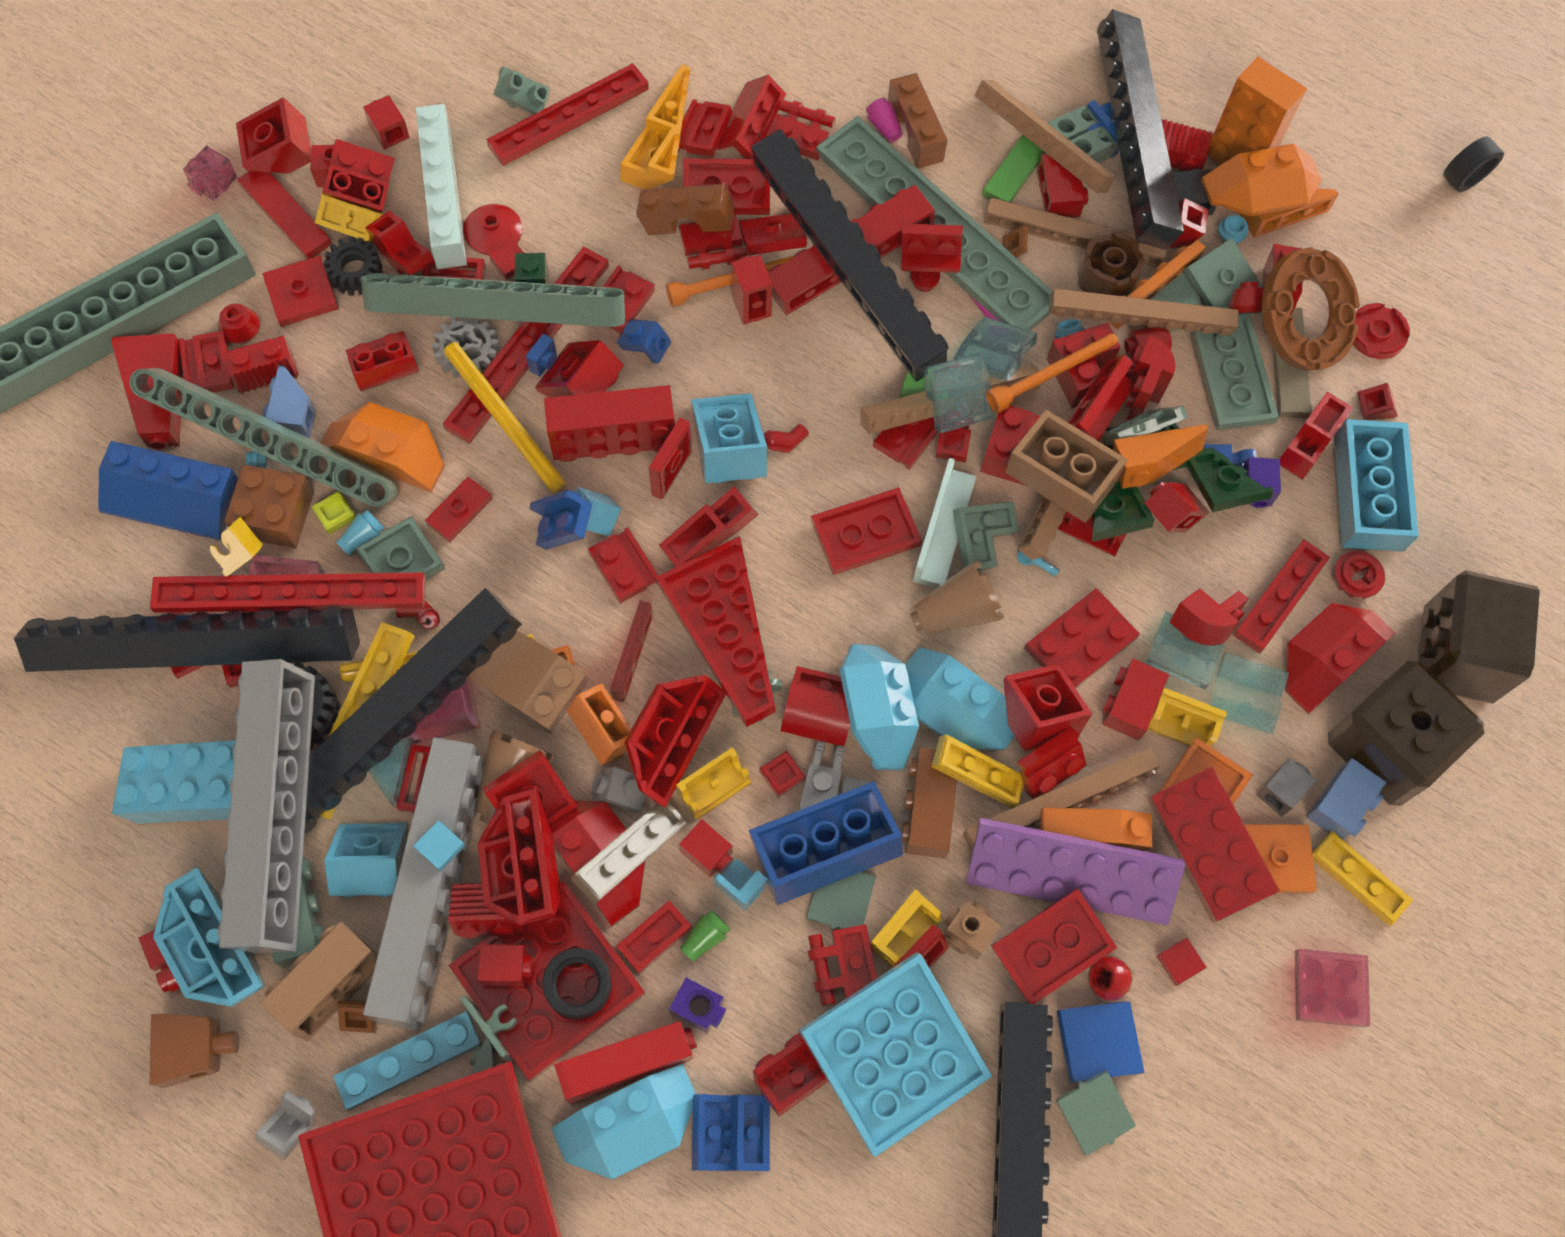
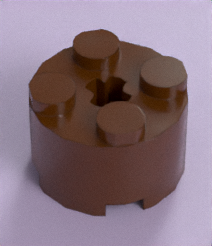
M1112 232L1111 235L1099 237V235L1095 236L1088 243L1078 272L1080 289L1089 293L1115 296L1125 295L1127 297L1136 286L1145 261L1138 249V242L1129 235L1119 232Z

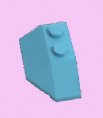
M852 644L849 646L848 653L844 657L839 669L852 733L863 751L872 759L871 763L875 770L900 771L905 768L919 728L906 664L879 646Z
M919 647L907 661L906 669L916 714L921 723L939 736L947 734L977 751H998L1007 748L1015 736L1008 726L1006 701L1001 692L948 654Z
M196 867L166 885L153 938L184 997L191 1000L233 1007L264 988L259 965L253 953L219 948L218 927L222 919L223 902L200 868Z
M683 1064L650 1075L572 1114L551 1129L566 1163L613 1180L680 1146L693 1111V1095H696Z

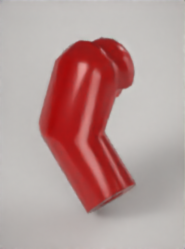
M798 424L789 433L768 430L763 435L768 449L789 453L809 435V432L802 424Z

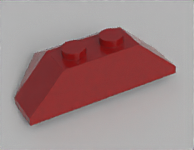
M1331 603L1287 643L1285 692L1309 714L1396 633L1372 610Z
M698 675L656 684L624 742L639 791L660 807L666 808L677 787L676 784L680 782L726 696L724 690L707 675Z
M536 788L502 797L497 806L499 809L490 819L477 843L483 900L486 909L521 926L555 916L561 900L554 842Z
M574 800L577 807L549 825L553 836L554 849L573 876L627 830L604 801ZM645 861L595 904L611 927L640 906Z

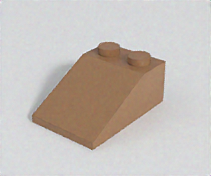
M516 630L515 636L510 641L501 644L492 653L490 660L485 665L477 667L469 677L550 733L553 732L575 697L589 680L585 672Z

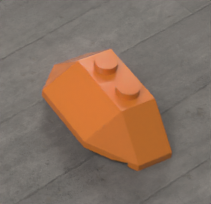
M1294 143L1239 153L1201 179L1210 205L1217 207L1221 205L1231 211L1248 216L1307 206L1322 181L1312 156Z
M372 402L332 422L320 443L393 479L429 492L433 491L445 467L427 422Z

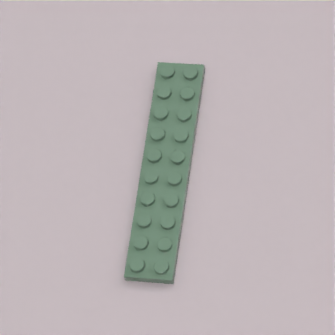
M859 116L855 117L816 147L819 158L872 206L885 203L893 198L898 191L908 189L915 184L935 209V225H963L961 271L959 273H945L974 300L994 315L1018 340L1050 315L1049 296L1052 290Z

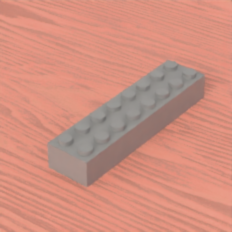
M282 659L242 662V673L238 679L240 697L239 708L235 715L237 734L236 743L233 746V778L230 781L232 796L230 813L227 817L229 833L228 845L224 854L226 870L225 882L221 890L223 907L222 919L218 927L219 948L251 953L296 952L315 676Z
M433 737L363 1012L364 1016L377 1024L419 1031L421 1022L426 1023L428 1019L430 1001H427L430 987H435L439 974V967L435 966L438 952L444 951L447 941V932L444 931L446 918L449 916L452 884L460 883L462 879L463 864L460 863L463 850H468L471 841V830H468L471 817L475 818L477 815L476 805L478 798L476 794L478 786L481 784L484 762L474 744ZM438 820L466 845L441 872L413 847Z

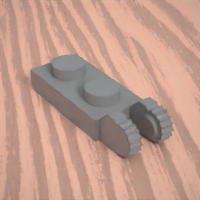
M817 741L813 762L809 764L799 810L837 796L842 774L840 767L845 749L844 746L838 745L835 748L833 768L820 766L826 746L825 742Z

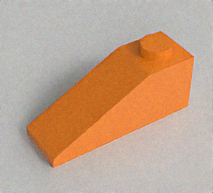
M1317 188L1307 206L1256 216H1248L1241 213L1239 215L1246 220L1247 227L1253 238L1328 212L1339 194L1335 189Z
M1203 424L1114 440L1113 451L1128 459L1119 478L1122 489L1152 484L1201 452L1204 448L1208 431L1207 425Z
M1041 809V830L1141 851L1152 848V814L1122 809Z

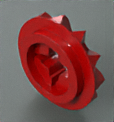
M1347 552L1334 565L1335 574L1333 579L1337 580L1339 590L1349 593L1350 598L1361 597L1364 600L1373 595L1375 596L1384 586V568L1377 558L1367 552ZM1367 570L1362 580H1351L1354 572L1358 573Z

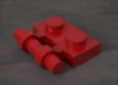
M782 99L779 111L788 113L787 118L776 114L766 137L781 129L787 138L792 137L795 140L800 155L819 161V153L816 151V147L829 138V132L822 130V125L833 128L836 117L826 114L825 110L819 108L813 110L802 106L801 102L795 100L789 102ZM800 117L812 121V123L807 125L797 120Z
M733 215L731 231L703 232L696 222L679 225V233L685 256L697 254V256L687 258L689 269L699 267L701 270L710 269V265L725 262L727 265H731L732 262L747 256L745 247L734 249V247L743 245V238L736 215ZM723 249V251L708 254V252Z
M866 924L833 930L831 933L834 945L824 947L822 934L808 936L810 950L807 952L809 962L813 961L817 979L814 982L815 992L820 994L822 1006L835 1004L834 989L843 988L846 999L877 979ZM836 956L840 976L830 978L827 958Z

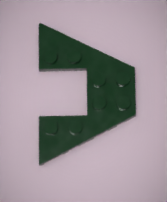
M1174 423L1162 428L1158 432L1180 428ZM1106 445L1108 448L1113 450V445ZM1204 447L1201 452L1173 469L1188 468L1212 513L1271 499L1274 491L1272 487L1265 488L1246 475L1247 470L1233 465L1229 458L1212 447L1209 449ZM1119 480L1095 510L1092 532L1093 542L1153 527L1154 517L1144 503L1145 500L1138 487L1122 489Z

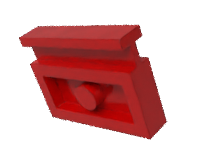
M692 99L682 122L678 151L683 149L690 154L714 157L733 114L731 105L704 101L702 104Z
M619 265L603 287L619 288L624 291L625 323L610 328L622 334L630 319L635 320L655 292V284L630 271L622 270V267Z
M223 330L192 336L193 339L189 340L178 339L185 380L212 393L234 389V383L228 374L223 352L229 351Z
M932 417L883 430L874 440L873 447L897 463L901 462L910 471L938 435L941 425H944L945 420Z
M628 527L620 534H614L588 548L590 557L620 604L648 589V586L654 583L657 584V572Z
M1071 726L1017 761L1022 769L1020 773L1026 794L1031 799L1050 792L1054 787L1087 766L1082 744L1078 741L1079 733Z

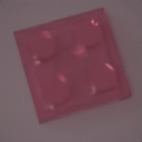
M1309 949L1295 950L1296 1021L1369 1027L1368 955Z

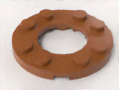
M1309 247L1292 251L1283 256L1266 278L1262 299L1264 332L1267 334L1269 341L1280 358L1297 369L1311 371L1331 367L1346 356L1354 343L1359 325H1355V308H1359L1360 303L1355 282L1345 264L1336 255L1327 250L1321 251ZM1304 280H1310L1318 284L1324 291L1328 301L1329 317L1327 326L1322 334L1315 339H1308L1304 334L1301 335L1293 325L1294 317H1290V312L1294 305L1292 293L1297 290L1296 286Z

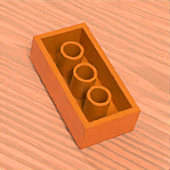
M1257 56L1235 82L1212 136L1208 155L1214 161L1223 164L1239 153L1280 146L1307 88Z

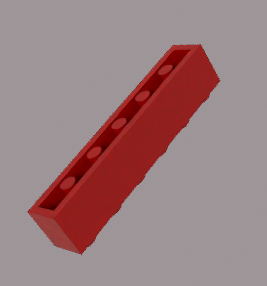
M914 184L908 189L898 191L893 198L885 203L873 206L862 217L850 221L852 223L856 222L860 226L864 234V240L868 245L873 244L878 250L880 258L902 246V224L935 225V209ZM815 246L800 250L792 259L784 264L774 266L768 272L772 282V297L786 316L841 283Z

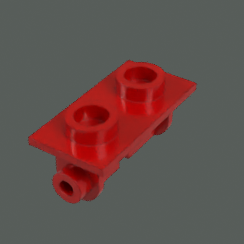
M1066 511L1063 522L1058 528L1059 531L1114 557L1116 556L1126 534L1093 542L1092 532L1095 515L1092 514L1085 523Z

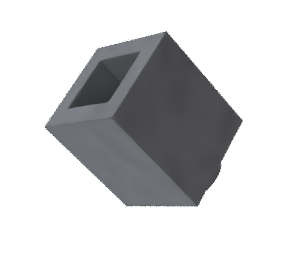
M1289 758L1277 769L1256 796L1283 817L1294 808L1317 780L1310 775L1309 770L1304 765L1294 762Z

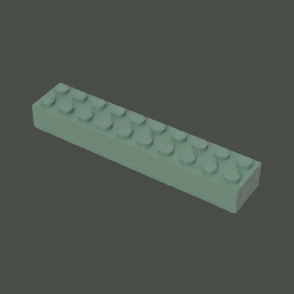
M215 213L1 326L0 414L113 353L112 337L146 335L255 276L256 273L246 253L220 215Z

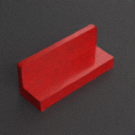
M769 74L749 81L744 85L732 110L733 114L719 143L718 150L733 146L745 159H753L751 146L766 137L768 129L778 113L780 103L786 96L784 90Z
M1125 354L1104 364L1067 421L1098 442L1134 387V383L1125 375L1133 362Z

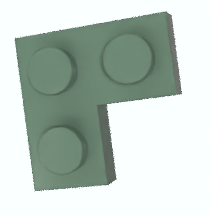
M1013 501L962 507L953 510L963 567L965 568L976 560H979L982 567L977 568V571L998 567L992 537L1012 535L1019 532Z

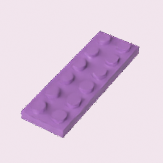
M980 818L967 870L966 884L1056 902L1075 888H1078L1092 910L1168 926L1184 873L1185 862L1184 859Z

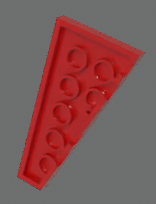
M740 536L656 576L657 585L745 726L748 727L774 714L776 708Z

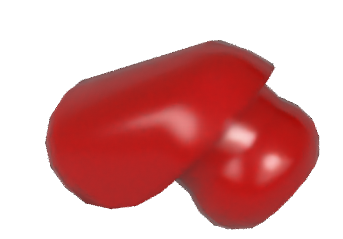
M427 601L424 603V608H395L397 618L414 617L425 629H435L440 623L439 613Z

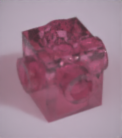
M207 145L194 158L190 159L183 168L189 181L187 183L189 188L199 196L205 195L213 201L226 192L230 184L237 178L230 160Z

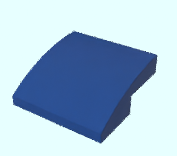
M1130 1001L1057 1011L1070 1083L1087 1081L1104 1070L1108 1071L1111 1078L1145 1073Z
M693 1095L692 1171H770V1104L763 1095Z

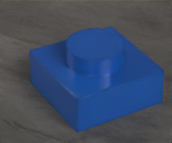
M542 334L526 355L530 372L540 377L546 369H550L557 358L554 340Z

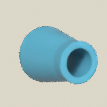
M367 509L363 514L358 513L336 543L350 556L356 551L357 547L380 535V532L385 527Z

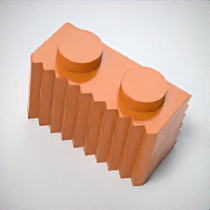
M598 684L578 694L566 712L601 766L627 752L624 742L632 728H629L630 723L625 722L626 717H622L623 712L618 711L619 707L615 706V701L611 700L612 696L607 695L608 690L604 689L605 685Z

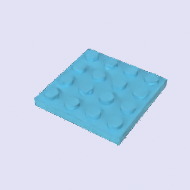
M917 952L798 1030L873 1157L885 1151L992 1077L921 953Z

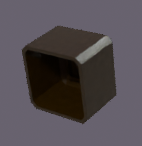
M1467 570L1463 571L1424 605L1421 618L1422 630L1418 647V661L1455 695L1492 704L1530 678L1534 669L1540 590L1537 586Z
M1407 661L1328 733V745L1345 762L1353 758L1384 780L1386 784L1380 791L1384 795L1383 799L1389 805L1401 806L1429 788L1485 734L1484 722L1420 661ZM1412 715H1419L1426 722V730H1419L1413 725Z

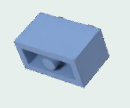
M1351 758L1340 767L1306 817L1326 832L1333 831L1342 839L1350 834L1355 837L1366 824L1363 816L1367 810L1373 811L1383 799L1384 795L1380 791L1386 782Z

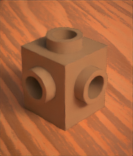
M966 901L961 910L954 906L943 922L948 928L943 935L948 938L947 944L952 949L963 955L967 952L975 959H978L1001 925L990 918L991 913L985 907L978 903H973L972 905Z

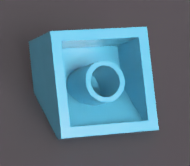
M407 822L339 824L324 860L329 896L351 898L357 895H377L380 897L393 895L407 843Z

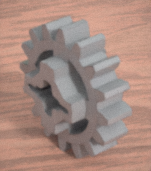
M452 317L450 318V326L440 325L442 334L434 333L433 335L436 342L432 344L434 357L437 365L441 364L443 372L447 373L451 370L454 378H457L460 374L443 351L450 343L457 342L480 372L483 367L487 368L489 366L490 360L493 361L497 356V351L500 350L495 329H490L488 321L480 324L477 318H473L472 321H468L467 318H461V321L457 322ZM481 336L485 340L486 344H483L482 339H479L478 337Z

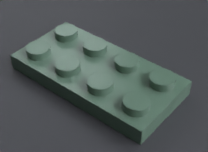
M1250 313L1238 314V328L1229 336H1222L1217 333L1204 334L1200 331L1190 332L1216 430L1276 423L1279 415Z

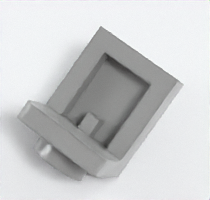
M611 767L601 770L597 774L592 785V791L594 792L592 801H604L635 813L642 811L645 795L639 791L633 773L617 767Z
M287 1091L281 1097V1106L257 1131L255 1140L285 1160L300 1143L298 1135L310 1131L314 1126L315 1110L312 1104L303 1096H294Z

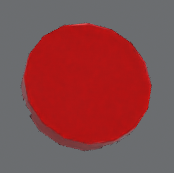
M1373 303L1361 307L1356 312L1355 325H1359L1353 345L1367 357L1379 360L1392 358L1399 354L1408 342L1410 336L1408 321L1397 309H1389L1384 307L1385 304Z

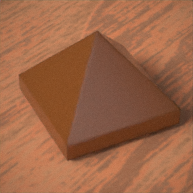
M1026 225L1003 236L1002 246L1015 257L1028 252V227Z
M338 1001L340 1031L376 1032V1022L363 1015L366 1001Z

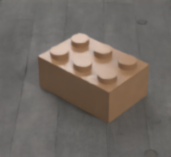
M1045 410L1012 451L1006 473L1086 523L1119 480L1128 459L1050 411Z
M343 922L326 929L319 938L320 943L310 953L305 952L299 956L292 965L293 970L283 980L278 979L272 983L265 992L266 997L260 1002L290 1034L307 1042L338 1011V1001L349 1000L374 973L378 954Z

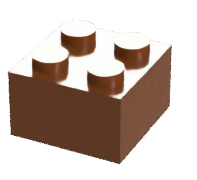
M243 465L224 522L229 527L233 521L241 517L261 542L297 548L314 490L305 475Z

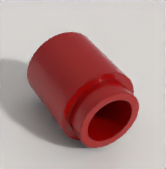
M1160 326L1130 331L1128 337L1124 340V349L1127 356L1133 358L1138 345L1144 347L1149 336L1160 340L1171 350L1172 338L1170 331Z

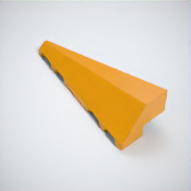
M683 64L680 66L647 115L645 128L620 164V181L641 189H652L673 180L690 77L689 66Z

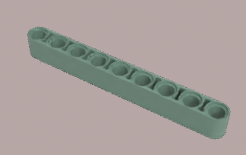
M380 273L368 274L360 279L364 308L371 312L616 327L625 323L624 291L619 288Z
M160 368L138 369L130 377V388L138 397L370 506L377 507L388 504L398 496L399 487L392 477ZM149 376H151L154 381V386L152 390L149 388L147 384V379ZM178 389L183 395L181 404L176 399V391ZM206 402L212 409L210 417L206 415L204 410ZM235 416L239 418L241 423L239 431L233 426V418ZM263 429L269 434L270 440L268 444L262 440L261 433ZM291 443L298 447L299 453L297 458L290 453ZM320 456L324 457L327 461L326 471L321 470L318 460ZM348 470H352L356 475L355 485H352L347 480ZM377 483H380L385 489L384 498H380L375 492Z

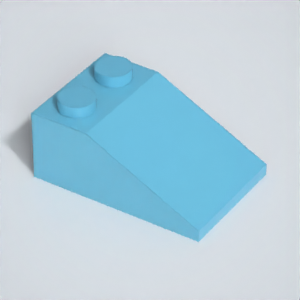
M752 393L691 399L705 483H723L725 481L752 480L767 477V445Z

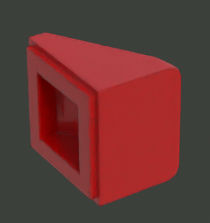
M1388 383L1357 392L1364 420L1398 417L1393 393Z

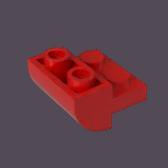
M336 139L322 194L382 213L395 158Z
M404 331L390 333L383 338L368 343H360L353 348L345 350L360 392L419 372Z
M1151 336L1148 337L1144 347L1138 345L1132 358L1133 363L1125 374L1134 383L1126 403V407L1131 408L1126 420L1142 414L1149 401L1159 404L1175 373L1176 363L1173 353L1163 342Z
M797 666L793 682L791 683L780 731L845 747L850 719L841 676Z

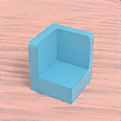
M577 487L576 492L581 495V498L592 504L586 530L609 536L622 508L608 495Z
M738 859L734 860L722 875L718 873L714 878V885L744 911L761 894L768 883V878L760 871L752 872Z

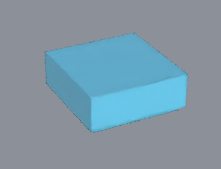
M439 820L413 845L440 872L466 846Z

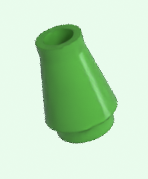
M712 910L706 915L702 913L689 936L679 948L689 959L695 962L704 953L727 938L725 935L729 932L730 927Z

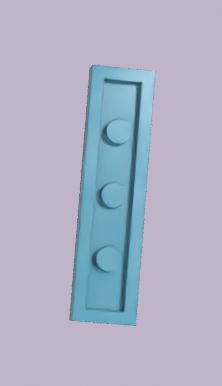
M465 1011L334 1075L333 1078L346 1110L350 1111L474 1050L478 1044L482 1045L469 1013Z

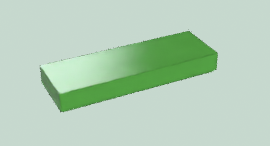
M1022 135L983 189L982 196L988 199H1001L1011 203L1039 164L1041 155L1046 154V152Z

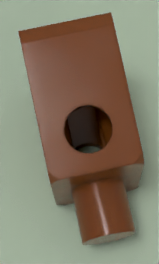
M151 1014L149 1085L165 1088L219 1072L220 1055L238 1053V1032L220 1033L219 1021L211 1017Z

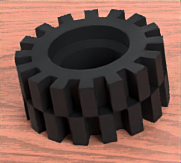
M348 237L347 243L340 239L338 240L340 246L337 247L332 244L330 246L331 252L326 251L325 270L332 286L335 289L338 288L340 293L344 294L347 290L349 296H354V291H358L360 296L362 295L361 277L374 273L383 274L380 258L372 243L369 241L365 243L363 238L358 237L357 242H355L353 237ZM359 260L365 263L356 272L348 273L343 271V267L351 261Z

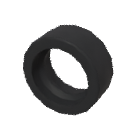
M1482 137L1457 154L1444 170L1443 176L1458 192L1466 191L1482 181L1499 165L1503 159L1504 152L1490 137Z
M581 948L564 950L555 956L546 967L542 980L544 996L553 1010L565 1018L575 1020L592 1017L602 1010L610 997L612 988L610 972L602 958L590 950ZM570 964H587L597 974L599 983L597 992L585 1004H568L557 993L556 983L558 975Z

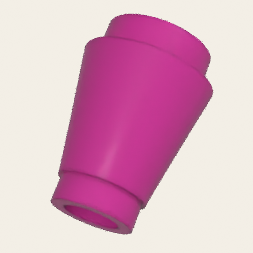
M884 97L872 102L866 109L868 113L867 119L889 143L897 141L902 137L903 132L892 102L887 101Z

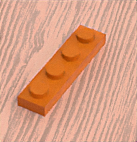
M1198 240L1189 247L1182 246L1175 253L1172 261L1168 264L1166 262L1160 264L1154 271L1153 276L1148 280L1144 278L1138 282L1132 293L1127 297L1152 298L1184 272V269L1198 261L1206 247ZM1109 321L1117 330L1125 324L1122 322L1111 323Z

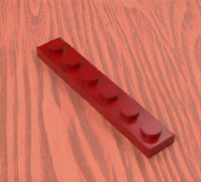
M632 63L486 139L487 145L500 164L505 166L649 90L648 81Z

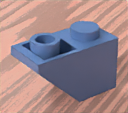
M278 366L276 377H273L270 382L271 397L269 404L264 406L263 417L310 438L316 411L309 397L288 370L283 366Z

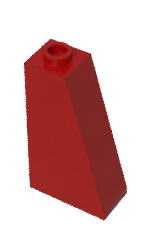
M174 333L112 337V347L137 434L148 448L155 450H165L168 447L180 446L181 416L138 397L133 393L129 384L133 372L138 369L160 368L183 379L178 338ZM149 376L147 379V384L149 388L152 390L154 386V381L152 377ZM178 389L176 391V399L181 404L182 393Z
M681 1021L561 1061L554 1064L565 1100L574 1106L692 1060L691 1050L697 1048L691 1028L683 1030Z

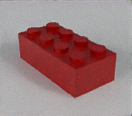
M670 385L544 398L547 434L554 461L571 462L583 457L600 459L612 454L634 455L640 451L649 450L659 452L675 426Z
M1213 766L1152 795L1148 799L1177 857L1184 859V870L1212 923L1280 892Z

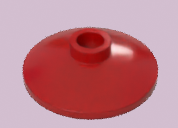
M487 204L475 209L466 218L463 227L467 244L476 252L484 255H489V253L513 239L518 244L523 230L518 214L511 208L500 204Z

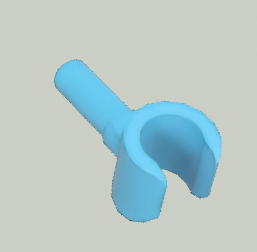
M1019 550L1018 561L1021 564H1034L1053 576L1058 574L1059 569L1042 560V558L1031 560Z

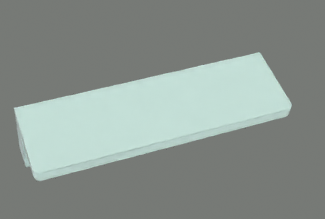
M949 458L912 581L932 588H938L946 582L958 541L953 510L968 507L976 480L974 475L953 470L955 459Z

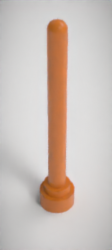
M795 255L764 263L767 272L774 266L789 261ZM732 272L687 285L685 282L679 283V281L666 284L670 305L672 307L685 304V301L689 300L690 296L732 285Z
M1109 334L1009 387L1005 385L993 387L985 393L988 405L995 413L1009 408L1013 398L1116 345L1118 341L1116 335Z

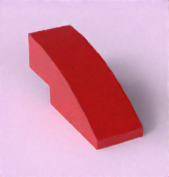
M1327 391L1280 457V466L1303 480L1353 407Z
M733 486L711 506L704 505L661 542L659 546L677 567L716 548L744 528L759 514L742 493Z

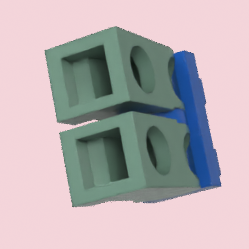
M1093 100L1087 106L1080 107L1047 122L1096 162H1103L1119 153L1110 102L1099 105L1096 100Z

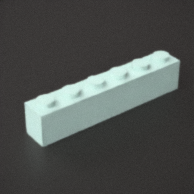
M445 104L416 107L430 245L437 269L465 266L467 262L454 152Z

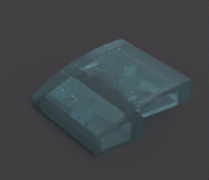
M984 317L971 330L953 358V364L1006 381L1021 368V358L1036 344L1037 332Z
M976 353L924 368L926 396L933 401L936 431L944 433L995 418V412L988 405L985 396L986 391L991 389L982 354Z
M1166 611L1155 634L1154 642L1145 663L1205 690L1209 686L1224 643L1209 646L1190 640L1169 622L1173 614Z
M1224 653L1217 673L1210 705L1226 711L1225 720L1273 734L1282 707L1280 700L1289 673Z

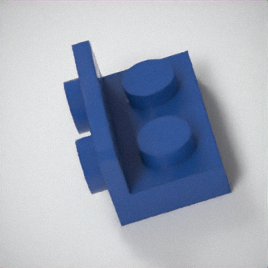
M565 490L531 502L529 509L543 516L538 525V537L535 545L546 550L584 539L592 504L582 499L579 493L571 490Z

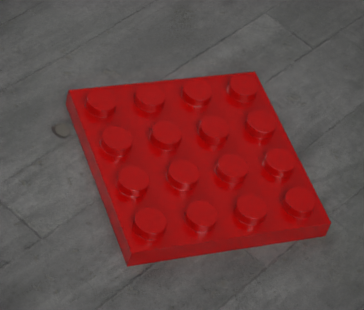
M565 881L559 884L561 900L555 916L525 924L523 933L516 932L510 937H499L490 934L448 965L486 1021L491 1018L493 1011L500 1005L508 1007L505 1012L501 1013L499 1017L500 1023L506 1024L515 1018L517 1024L508 1031H501L497 1036L529 1082L646 994ZM480 944L524 945L528 951L527 955H532L533 957L532 976L526 977L525 987L482 986L477 981ZM574 948L590 950L601 957L610 972L612 982L610 997L602 1010L592 1017L580 1020L565 1018L554 1011L544 996L542 985L544 972L550 961L564 950ZM574 963L568 965L560 972L556 987L557 993L563 1001L572 1005H580L593 998L599 983L593 968L587 964Z

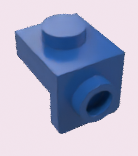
M630 319L616 343L622 350L643 352L652 363H659L670 346L671 339L656 321Z

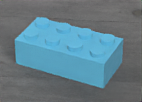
M1346 419L1333 437L1342 548L1404 552L1419 537L1408 423Z
M236 740L124 747L112 814L137 824L227 820L231 808L230 781L233 778V746Z

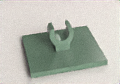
M465 995L462 996L460 1000L498 1054L507 1062L515 1063L497 1036L501 1031H508L517 1024L515 1018L506 1024L500 1023L499 1017L508 1007L500 1005L493 1011L491 1018L486 1021L477 1006Z

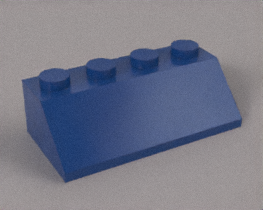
M110 441L99 467L98 510L100 513L221 541V533L225 531L227 526L224 520L238 477L231 468Z
M875 781L749 830L763 874L768 878L767 884L777 905L903 855L902 835Z

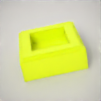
M339 491L311 506L329 535L349 524L356 517Z

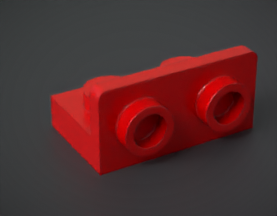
M902 224L901 270L959 273L961 271L963 225Z

